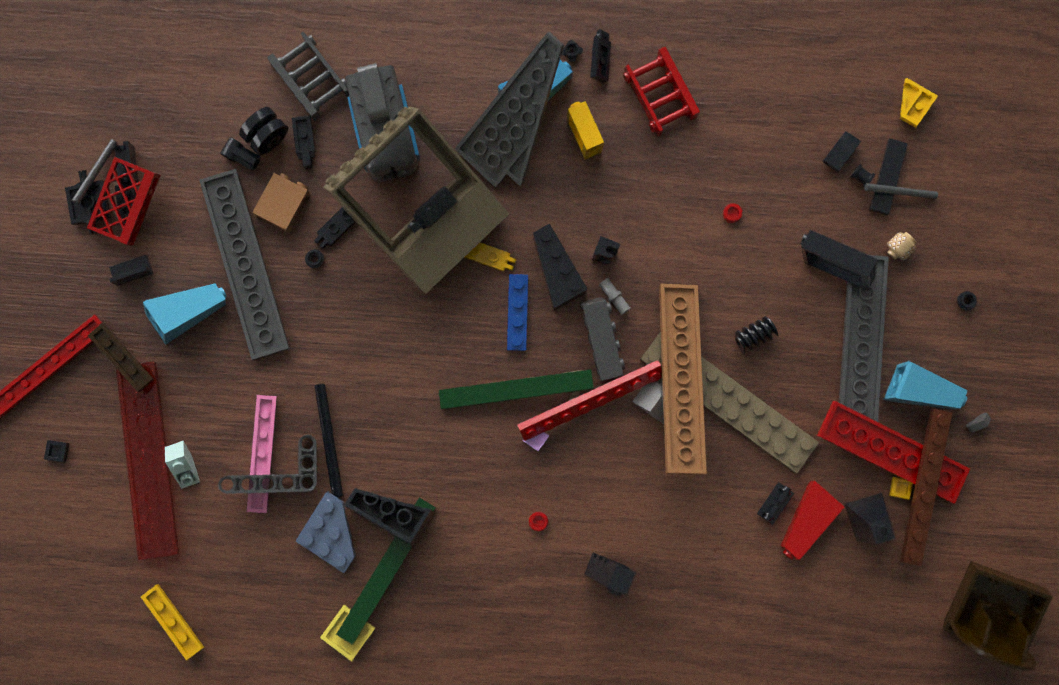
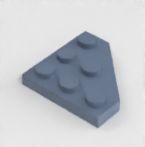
M327 491L296 539V542L345 573L354 560L356 553L352 545V535L345 514L344 502Z

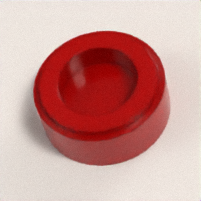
M734 203L728 204L723 210V218L728 223L738 222L743 214L741 207Z
M534 512L529 518V525L534 531H543L548 525V518L542 512Z

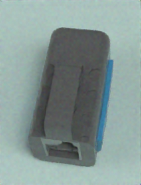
M377 63L357 67L358 72L345 77L349 97L347 98L359 149L361 147L365 148L372 136L375 134L379 135L384 130L383 127L390 120L394 121L402 108H408L403 86L398 83L394 66L378 67ZM410 125L364 167L365 171L369 172L374 181L384 182L397 177L409 176L417 171V161L420 160L414 130Z

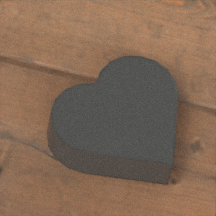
M987 412L982 413L969 422L966 427L969 432H976L988 427L991 417Z

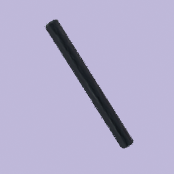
M317 384L314 388L331 493L338 498L343 496L326 386L325 384Z

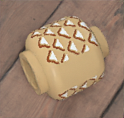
M899 232L887 243L889 249L887 253L894 260L897 258L905 260L916 250L915 244L917 242L907 232Z

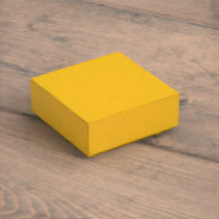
M892 477L889 496L910 500L913 484L904 479Z

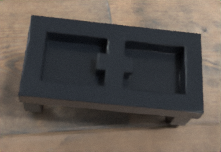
M123 141V145L113 144L115 157L136 165L135 147L129 141ZM118 163V176L127 173L125 166ZM135 172L132 175L135 182L138 183V173ZM129 175L120 179L122 184L132 183Z
M601 236L594 251L592 261L595 262L597 260L604 264H610L611 261L606 260L604 257L613 258V255L616 256L620 243Z

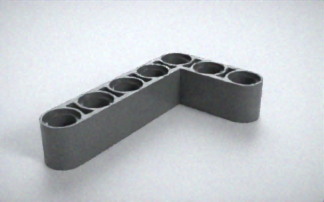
M307 434L298 440V474L224 476L218 482L219 490L226 494L312 491L317 484L316 439L312 435ZM308 438L312 441L310 449L303 448V439ZM306 457L312 460V466L309 469L302 466V460ZM286 477L293 481V485L289 489H285L282 486V481ZM305 477L312 479L313 483L310 488H305L302 485V480ZM248 478L253 481V487L250 490L243 489L242 481ZM265 478H270L273 481L272 488L268 490L262 487V481ZM225 479H230L233 482L232 489L228 491L221 487V483Z

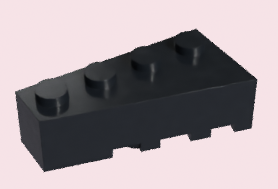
M550 223L533 232V240L553 311L584 295L588 289Z
M354 488L344 504L353 513L413 548L435 515L431 509L400 502L396 499L386 498Z
M593 552L584 574L604 585L610 593L621 597L622 594H628L636 572L629 566Z

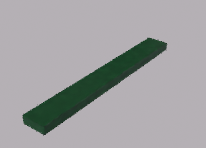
M590 369L439 390L440 406L443 410L594 389Z
M418 498L415 503L416 506L431 509L433 512L436 508L421 498ZM396 537L394 538L336 633L337 636L352 645L355 643L411 550V546Z

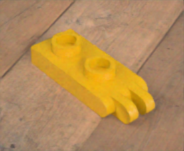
M478 243L464 257L503 272L505 269L513 271L514 267L507 264L508 262L516 263V259L511 258L510 253L483 243Z

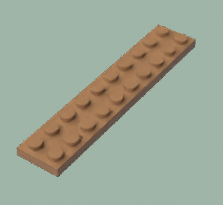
M660 284L659 301L666 474L705 475L707 471L698 285Z

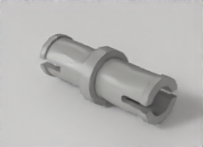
M609 278L599 284L608 296V301L614 304L621 315H624L631 309L621 296V291H617Z

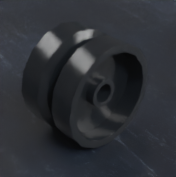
M264 107L253 113L243 123L239 130V135L246 143H251L250 147L257 155H264L282 142L289 128L281 119H277L276 113L270 107Z

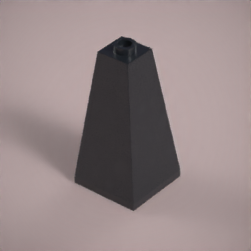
M882 493L845 504L856 541L877 545L896 539Z

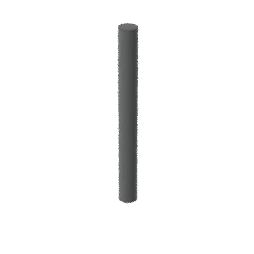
M111 139L73 197L72 202L75 204L81 202L113 152V144H118L115 140Z
M865 184V191L931 199L938 198L937 191Z

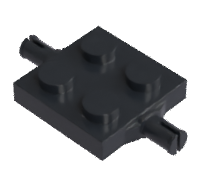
M86 170L78 171L80 183L65 187L72 225L89 223L105 182L103 180L94 181L81 202L75 204L72 202V199L87 177ZM108 199L103 201L102 204L104 212L110 210ZM110 213L106 215L107 219L111 218ZM103 217L97 218L96 222L103 220ZM88 229L90 235L97 234V232Z

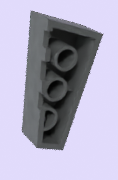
M602 297L579 302L580 308L584 309L585 315L583 320L587 330H589L588 339L594 351L592 354L599 379L603 381L622 376L625 364L623 358H619L618 354L621 348L619 340H615L614 333L617 331L614 321L610 320L609 314H612L610 303H606V300Z

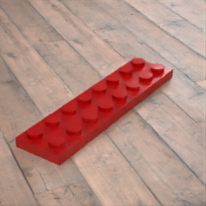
M837 401L832 402L817 434L818 437L914 485L916 484L923 450L922 444ZM944 456L936 496L955 504L970 468Z

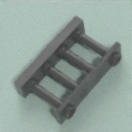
M303 31L300 33L304 40L303 43L282 58H276L272 53L267 59L311 118L316 121L320 118L317 112L320 110L319 107L341 91L347 97H349L346 80L344 78L340 80L315 47L317 43L311 35L307 37ZM310 48L315 56L295 71L288 73L285 70L286 64ZM321 62L326 71L304 87H298L295 83L298 81L297 78ZM332 76L338 85L316 101L312 100L310 102L307 99L308 93Z

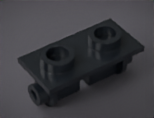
M778 482L757 514L773 525L794 495V492L786 485L784 486Z

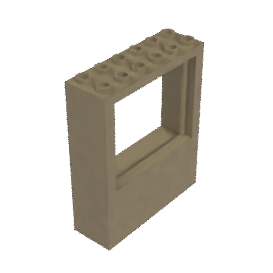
M409 106L408 108H402L394 121L390 120L383 127L384 130L379 135L375 134L372 136L365 148L361 147L354 154L355 158L350 162L346 161L340 167L341 171L339 173L331 175L325 181L326 185L324 188L410 281L426 294L503 221L509 213L421 110ZM410 125L455 177L446 187L458 202L429 228L427 227L425 230L421 228L416 233H413L407 227L409 224L407 223L391 239L344 189V186Z

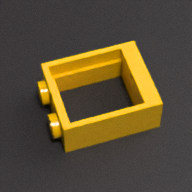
M586 101L571 104L567 112V122L584 159L602 153L604 141Z

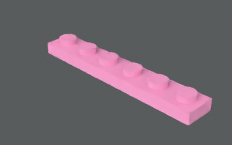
M257 395L250 475H270L277 396ZM265 478L262 481L264 489H269L270 478ZM249 479L250 490L253 487V481L251 479ZM248 493L247 512L267 513L268 493Z

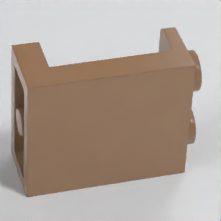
M274 173L252 213L256 217L290 234L293 228L291 224L306 196H310V192L303 183L297 182L295 184L290 181L291 178L281 173L279 176Z

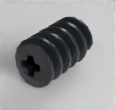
M764 316L762 321H755V325L751 323L748 328L743 327L742 332L737 330L735 332V340L741 352L745 354V347L751 351L753 350L752 344L759 347V340L766 343L765 337L767 336L772 340V333L778 337V331L774 323Z

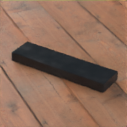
M891 138L888 139L876 182L877 185L897 186L908 143ZM874 192L869 210L888 215L894 194Z

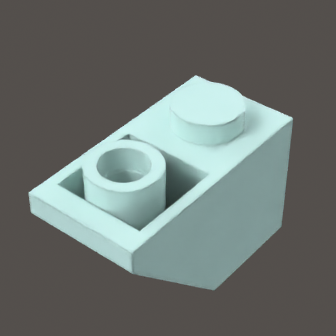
M184 441L165 447V463L181 489L199 483L200 479L192 455Z

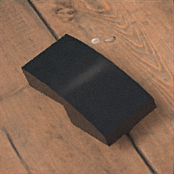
M845 131L825 157L823 163L839 172L861 141Z

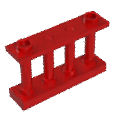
M666 46L658 50L656 60L634 71L631 70L629 64L625 66L623 77L627 84L630 83L650 121L649 127L653 133L656 132L657 136L662 134V126L684 115L689 116L690 120L698 117L700 110ZM657 67H663L665 76L640 87L636 79L637 77ZM666 83L672 84L674 88L672 93L649 104L645 96L646 93ZM675 99H680L683 105L682 109L659 120L657 119L653 110Z

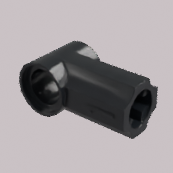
M231 137L220 152L225 158L232 162L236 161L251 171L258 167L261 160L259 155L248 150L243 144Z

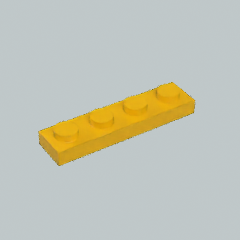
M159 584L141 596L144 603L186 661L204 648Z

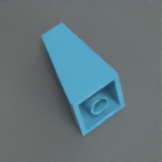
M211 284L149 299L143 302L146 316L166 345L226 305L225 298L227 295L221 287L218 288L216 284Z
M908 361L897 365L883 400L946 409H960L967 401V390Z

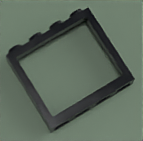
M812 230L809 231L808 235L804 234L800 245H802L801 249L806 264L869 291L877 274V258Z

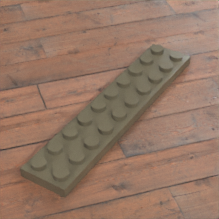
M661 332L640 359L647 365L658 360L662 367ZM701 356L703 406L795 474L798 473L819 442Z

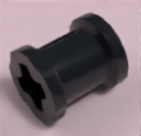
M859 164L850 178H855L865 187V184H870L876 174L868 172L862 167V164Z

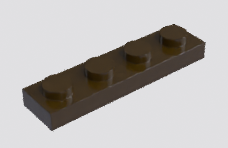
M101 323L88 335L137 392H141L155 380L104 323Z

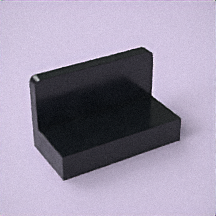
M146 254L109 267L113 277L109 279L110 283L116 286L153 274L149 258Z

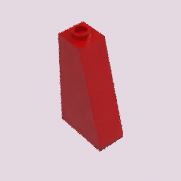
M816 481L808 483L780 545L784 549L783 553L791 560L793 558L800 560L844 508L839 501Z

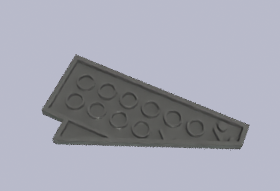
M551 32L545 34L455 148L494 187L499 186L507 175L519 186L524 183L564 44Z

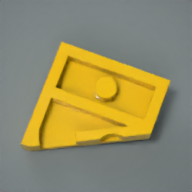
M906 78L903 86L900 119L917 128L936 101L938 95Z

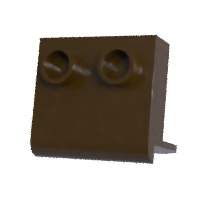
M970 561L945 617L943 630L957 635L968 647L992 661L1013 669L1032 671L1035 669L1036 661L1028 650L1053 596L1042 586Z

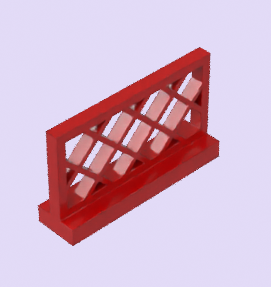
M114 157L87 228L120 241L123 244L134 246L161 175ZM118 163L125 166L127 173L118 176L116 172ZM138 171L145 173L142 181L136 183L132 174ZM129 175L133 185L123 188L120 179ZM117 181L120 190L111 194L109 189L110 183ZM134 188L137 195L135 199L129 201L125 192ZM122 193L126 203L116 206L113 197ZM110 199L113 208L104 212L102 207L103 201ZM127 206L130 213L128 217L122 219L118 209ZM115 211L119 221L110 224L106 215ZM103 217L106 226L100 229L94 227L96 219ZM121 224L123 229L121 236L114 235L111 227Z

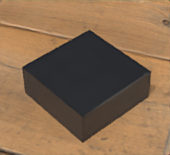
M47 440L44 459L66 462L69 443Z

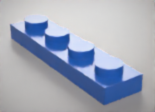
M509 274L507 351H526L528 275Z

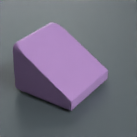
M543 432L524 442L536 451H539L549 435Z

